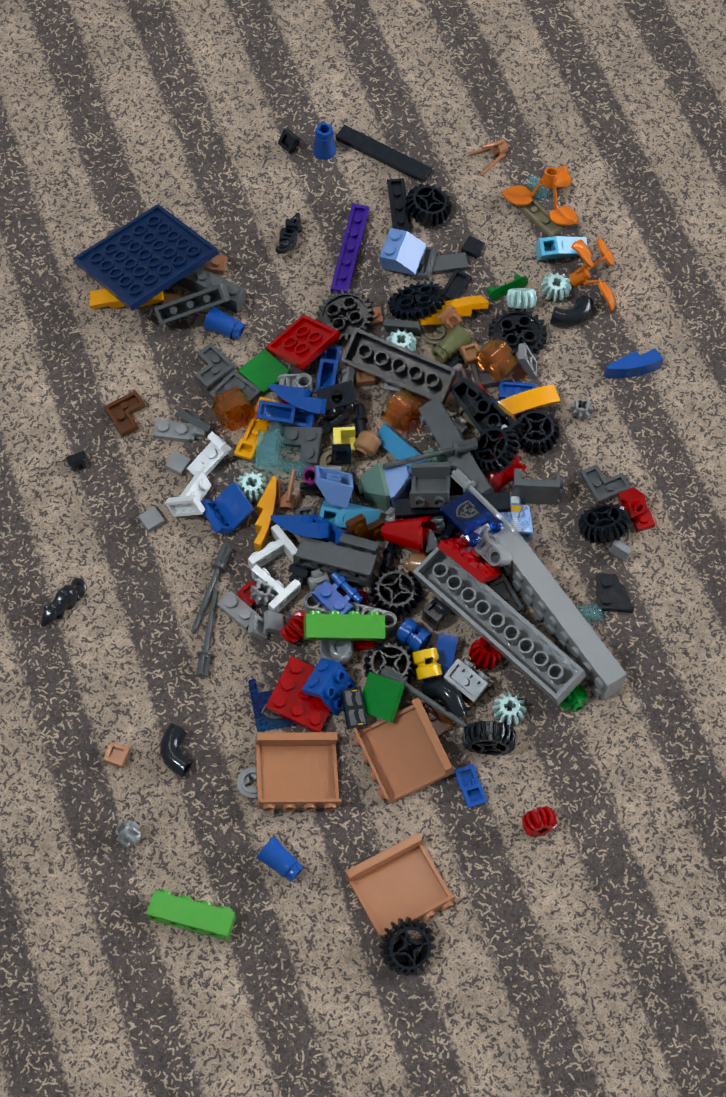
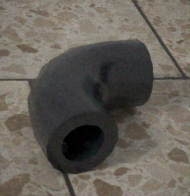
M579 296L572 309L554 307L550 324L560 327H572L581 324L590 315L594 301L590 297Z
M437 678L426 679L423 682L422 692L430 699H440L446 710L458 718L467 715L463 697L454 685L446 680Z
M170 723L160 742V755L164 764L170 770L184 777L193 763V760L182 754L180 750V745L187 733L178 725Z

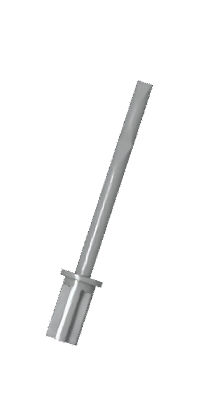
M459 468L456 471L453 470L451 477L463 488V492L466 494L471 492L516 537L519 532L475 489L476 482L471 481Z

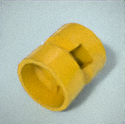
M429 648L412 653L414 664L418 665L416 669L418 680L443 675L441 664L437 663L439 659L437 648Z

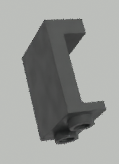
M413 462L412 487L409 494L411 508L449 507L451 488L450 462Z
M514 468L511 497H520L521 503L556 505L557 499L561 498L564 479L560 478V471H556L554 480L522 479V469Z

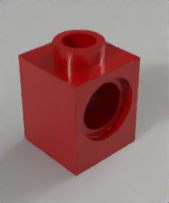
M635 487L617 494L620 507L623 506L627 510L630 518L648 511L645 495Z

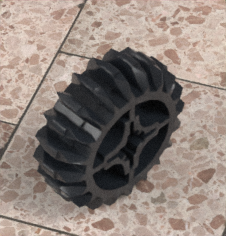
M422 183L419 186L415 185L406 196V214H410V219H415V223L421 222L422 226L427 224L430 227L433 224L436 227L438 223L442 225L451 213L452 202L450 201V196L446 194V191H441V187L436 188L435 184L433 186H430L428 183L425 186Z
M539 407L537 410L531 409L516 416L526 425L524 427L525 435L521 431L516 434L521 445L519 448L523 447V453L529 450L530 455L533 451H536L537 455H539L541 450L546 453L548 449L552 450L553 446L557 444L560 437V426L557 424V419H553V413L548 415L547 409L542 412ZM545 427L549 430L550 434L548 436L545 434Z
M491 424L490 428L485 426V431H479L480 436L475 437L478 449L471 450V453L482 471L492 474L495 472L500 473L501 469L506 471L508 465L512 466V460H517L515 455L520 453L517 449L521 446L518 442L517 433L505 424Z
M604 502L603 505L597 504L595 507H590L589 510H584V514L580 515L578 523L580 534L584 537L585 541L595 542L597 545L600 543L604 545L608 542L613 543L614 540L619 541L620 537H625V533L629 532L631 524L627 510L623 506L620 507L619 504L613 505L612 502L609 504Z
M396 567L393 568V571L387 568L386 574L380 571L379 577L375 576L374 582L370 585L371 602L375 603L374 608L390 611L397 618L399 613L405 617L406 611L411 614L413 608L417 609L418 603L421 602L422 590L420 589V582H416L415 576L411 577L410 571L404 573V568L400 571H397ZM402 583L408 586L410 591L402 586ZM398 588V593L393 598V593ZM380 593L390 599V602L386 601Z
M388 640L387 645H384L381 641L379 647L374 645L373 651L368 650V656L364 658L365 664L363 669L365 670V677H368L369 672L380 675V672L386 665H393L391 669L403 677L407 676L406 682L411 683L413 681L412 676L416 674L414 669L417 665L414 664L411 650H405V644L399 647L398 641L392 645L391 641ZM379 658L381 666H379V670L376 671L374 668V663ZM404 662L406 669L401 674L398 667Z
M480 720L479 722L469 723L464 727L462 741L465 749L470 752L498 756L515 750L517 736L514 728L508 724L504 725L502 722Z
M406 917L404 922L403 919L398 918V925L391 922L392 929L384 928V931L388 934L380 936L385 941L379 944V947L384 949L380 952V956L385 957L383 963L389 965L388 968L391 971L395 970L399 975L403 972L406 976H409L411 971L415 975L417 974V968L423 971V964H430L428 957H435L431 950L436 948V945L432 944L436 939L433 935H430L432 930L426 928L427 924L424 922L420 923L419 919L414 918L412 921L410 917ZM407 931H417L421 938H411ZM399 936L398 942L394 944L396 938ZM421 948L419 954L416 956V952ZM394 955H404L408 962H399L395 959Z

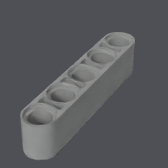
M312 592L305 596L304 610L307 614L312 610L321 611V614H329L312 596ZM313 602V603H316L317 605H316V606H310V605H308V604ZM350 602L353 606L352 611H359L360 615H368V612L371 611L380 612V615H385V622L392 623L389 626L385 625V635H391L396 631L397 617L394 613Z

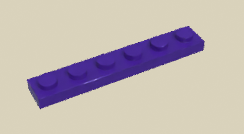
M352 204L331 285V293L336 291L337 294H340L342 289L344 293H347L348 289H350L369 214V206Z

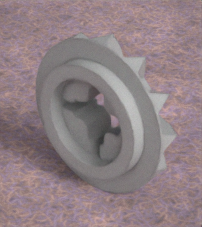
M249 767L239 774L237 787L244 797L253 799L257 797V789L248 785L250 784L249 777L256 781V767Z

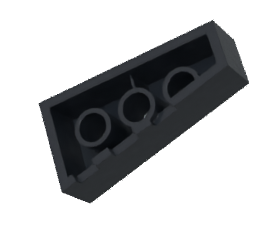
M461 378L449 389L478 431L484 432L485 426L490 428L491 424L497 425V423L508 425L515 433H518L526 426L472 380Z

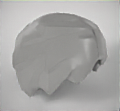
M322 640L319 650L322 658L344 664L353 654V645L351 641Z

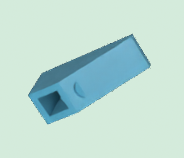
M566 236L539 238L535 243L537 261L580 256L571 246L579 239H582L587 245L586 237Z
M325 499L321 506L320 516L338 527L346 528L345 522L361 513L366 518L367 525L378 520L381 510L349 503L348 508L342 507L338 509L328 504Z

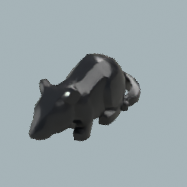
M296 213L291 219H286L285 228L280 230L279 246L275 248L276 253L284 254L295 247L297 234L301 233L300 213Z
M73 579L71 585H65L59 589L49 606L44 605L41 626L48 625L56 619V616L57 619H62L64 611L67 609L71 610L77 600L79 601L80 597L86 592V584L82 579ZM77 585L82 586L80 594H78Z

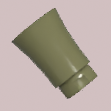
M455 324L454 328L432 350V355L440 363L450 360L451 357L459 352L460 347L472 343L469 333L458 324Z

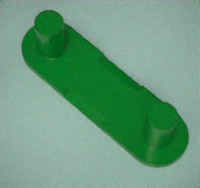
M515 274V280L508 284L501 285L495 289L492 286H488L489 298L494 301L506 296L509 289L526 287L528 278Z

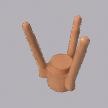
M504 139L482 145L481 149L468 153V156L491 150L493 155L498 156L480 172V176L486 173L500 159L506 157L505 153L508 152V145Z
M294 468L290 477L288 493H285L283 496L280 479H277V506H280L279 509L285 512H293L294 509H297L303 494L299 490L296 499L292 494L296 472Z

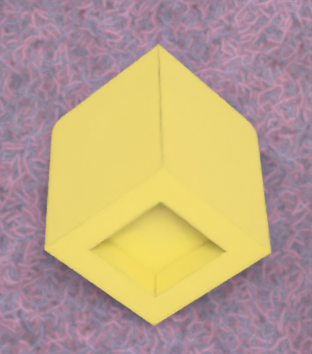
M355 427L333 428V445L351 444V452H355L353 445L355 442Z

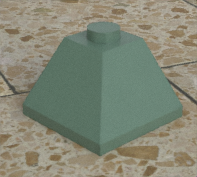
M380 462L360 475L361 483H357L359 494H363L366 502L386 512L390 508V494L383 465Z

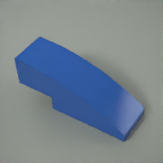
M330 345L322 353L315 393L318 389L336 385L342 347Z
M656 348L641 356L637 351H634L607 365L604 376L605 378H630L651 373L661 368L663 357Z
M269 384V388L274 393L295 407L308 412L325 414L327 399L310 397V389Z
M259 400L256 418L286 427H313L315 413L290 404Z
M271 515V520L294 534L309 538H329V522H313V515Z

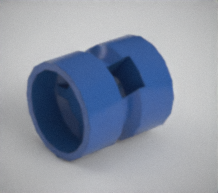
M409 617L400 626L395 638L403 644L408 643L409 648L416 652L423 650L432 638V633L424 627L419 628V624Z

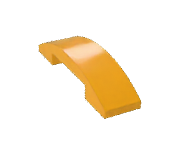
M553 384L515 394L498 401V403L515 416L531 409L544 408L559 403L560 398Z
M263 397L259 398V400L276 402ZM259 400L254 408V415L233 453L234 456L250 461L258 452L271 424L256 418Z

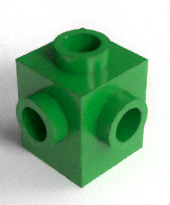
M579 683L559 706L564 711L577 712L584 707L583 704L589 700L585 688Z

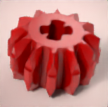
M300 610L296 611L283 626L280 635L284 640L295 644L304 635L305 613Z
M482 637L479 640H475L469 650L471 662L476 663V667L481 666L483 670L485 668L489 670L496 668L503 657Z
M548 806L538 807L522 816V826L526 834L531 837L546 835V833L552 832L557 827V817L552 808Z

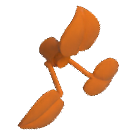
M566 165L557 168H546L543 177L540 178L538 185L532 193L527 187L521 185L511 186L501 191L504 198L510 203L525 206L532 203L531 197L536 194L541 184L547 189L553 188L554 208L556 210L550 211V220L562 226L578 223V216L572 208L568 206L559 208L557 204L556 188H566L571 185V177Z
M599 238L596 244L603 256L593 263L588 246L582 239H579L572 244L571 248L581 256L585 264L569 274L570 282L574 287L581 284L586 286L597 283L607 301L610 312H612L615 306V298L610 287L605 281L602 282L600 279L588 281V278H590V269L603 260H606L608 265L611 266L614 264V257L605 242Z

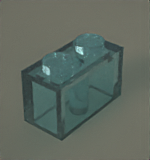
M258 431L255 457L256 469L279 470V467H282L283 456L280 455V448H284L285 437H281L282 433Z

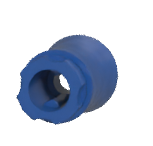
M326 122L319 123L315 131L313 154L321 160L331 159L336 154L334 131L331 124Z
M212 306L205 318L203 329L238 340L243 334L245 324Z
M275 836L268 841L256 857V859L268 865L289 882H292L304 868Z

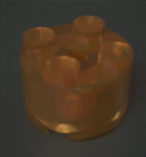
M491 338L476 353L479 369L490 373L491 378L496 382L502 380L518 364V358L516 355L512 356L510 352L513 350L499 338L495 340Z
M238 386L223 393H218L213 398L212 411L224 429L229 428L230 431L238 430L249 423L247 420L255 415L254 406L244 391Z
M402 388V392L398 390L385 405L387 410L386 412L382 410L381 418L398 431L405 432L410 427L409 422L413 418L417 419L421 413L418 408L422 405L421 401Z

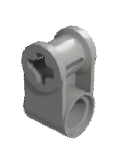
M306 373L281 374L277 377L279 385L310 389V395L313 391L311 376Z
M485 532L480 544L475 546V551L491 566H508L512 561L510 551L505 548L495 535Z

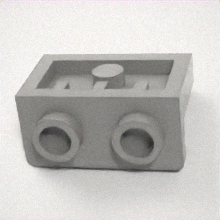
M458 658L444 675V678L470 700L476 702L484 690L492 685L489 681L490 677L481 670L480 672L473 668L475 665L467 658L464 660Z

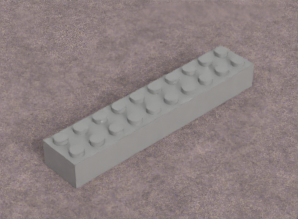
M506 527L493 534L512 555L511 563L508 566H501V569L504 571L503 574L510 577L515 590L520 591L525 603L528 606L531 605L534 609L536 618L544 622L546 631L549 635H553L556 638L558 647L562 651L565 650L568 656L584 670L586 677L583 680L585 682L588 681L592 686L593 694L604 701L620 691L627 673L521 534L518 533L515 537Z
M438 547L413 571L420 583L557 705L586 677L584 670L488 585L479 582Z

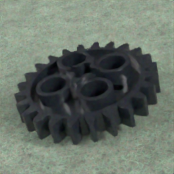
M426 281L423 284L417 282L416 285L411 283L410 287L403 286V290L398 289V293H393V297L389 298L388 307L390 313L396 319L401 318V320H405L407 318L408 321L412 319L417 321L420 317L425 319L426 315L431 317V313H438L437 309L441 310L447 299L445 290L438 283L433 285V282L429 284Z
M342 289L339 295L335 291L334 297L328 295V301L322 300L324 306H318L320 311L316 312L318 317L316 320L338 330L341 335L338 338L340 344L343 343V340H346L348 344L355 327L368 332L366 327L372 328L371 322L374 321L373 306L369 302L368 297L365 298L363 293L359 295L357 290L352 294L350 289H348L347 293H344Z
M509 308L508 313L502 310V315L497 313L496 319L493 318L492 324L489 325L488 336L489 343H492V348H497V354L503 352V358L509 355V360H511L513 356L516 357L519 344L526 343L532 354L538 355L539 350H543L547 339L546 325H543V320H538L539 315L532 316L533 311L526 313V309H523L521 312L519 308H516V311Z

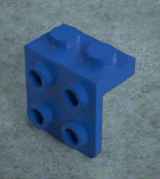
M234 482L214 501L204 499L200 501L205 508L203 516L209 520L211 528L216 533L230 535L254 510L241 488Z
M321 658L301 690L306 695L320 698L333 715H339L343 709L340 691L342 689L355 688L356 684L339 662Z

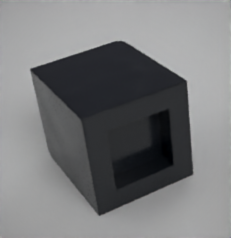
M435 597L422 610V620L436 631L439 628V622L450 613V609Z

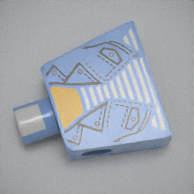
M512 496L510 497L511 512H502L500 514L510 524L514 525L524 540L531 541L533 528L529 506L521 505V498ZM499 520V523L496 527V533L505 528V526Z

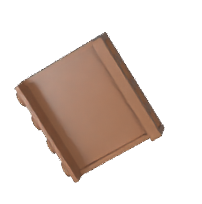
M419 697L412 700L413 705L398 711L393 723L382 719L359 731L356 728L353 729L356 734L353 736L357 747L361 746L364 751L361 756L365 764H370L372 768L369 771L373 782L378 781L380 788L377 791L381 799H386L388 804L455 773Z
M337 732L256 733L257 809L270 812L275 809H283L284 811H294L296 809H304L305 811H314L316 809L334 811L336 808H339L342 800L339 799Z
M419 833L345 871L348 883L379 938L381 935L386 936L388 934L384 931V928L392 929L391 922L398 925V918L403 919L404 922L406 917H410L412 921L414 918L420 921L422 919L428 921L435 916V912L441 909L446 911L455 902V894L452 895L422 845V838Z

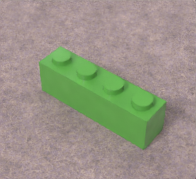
M312 610L304 616V640L383 641L385 639V615H380V612L371 611L368 612V615H360L359 611H349L348 614H341L340 611H329V614H321V611Z
M163 889L160 891L154 890L146 913L148 920L224 941H229L236 919L235 912L229 907L221 906L218 908L212 906V903L201 900L196 902L189 896H174L172 892Z

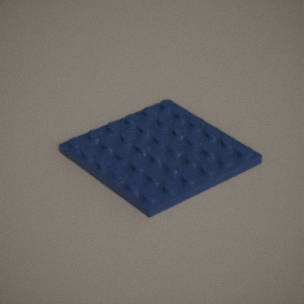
M157 204L80 253L73 260L79 268L133 311L210 261L219 252L211 243Z

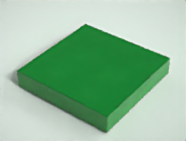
M264 349L242 366L238 373L258 387L264 396L271 390L269 384H278L277 377L281 374H290V371Z
M369 672L362 693L366 713L393 723L405 684Z

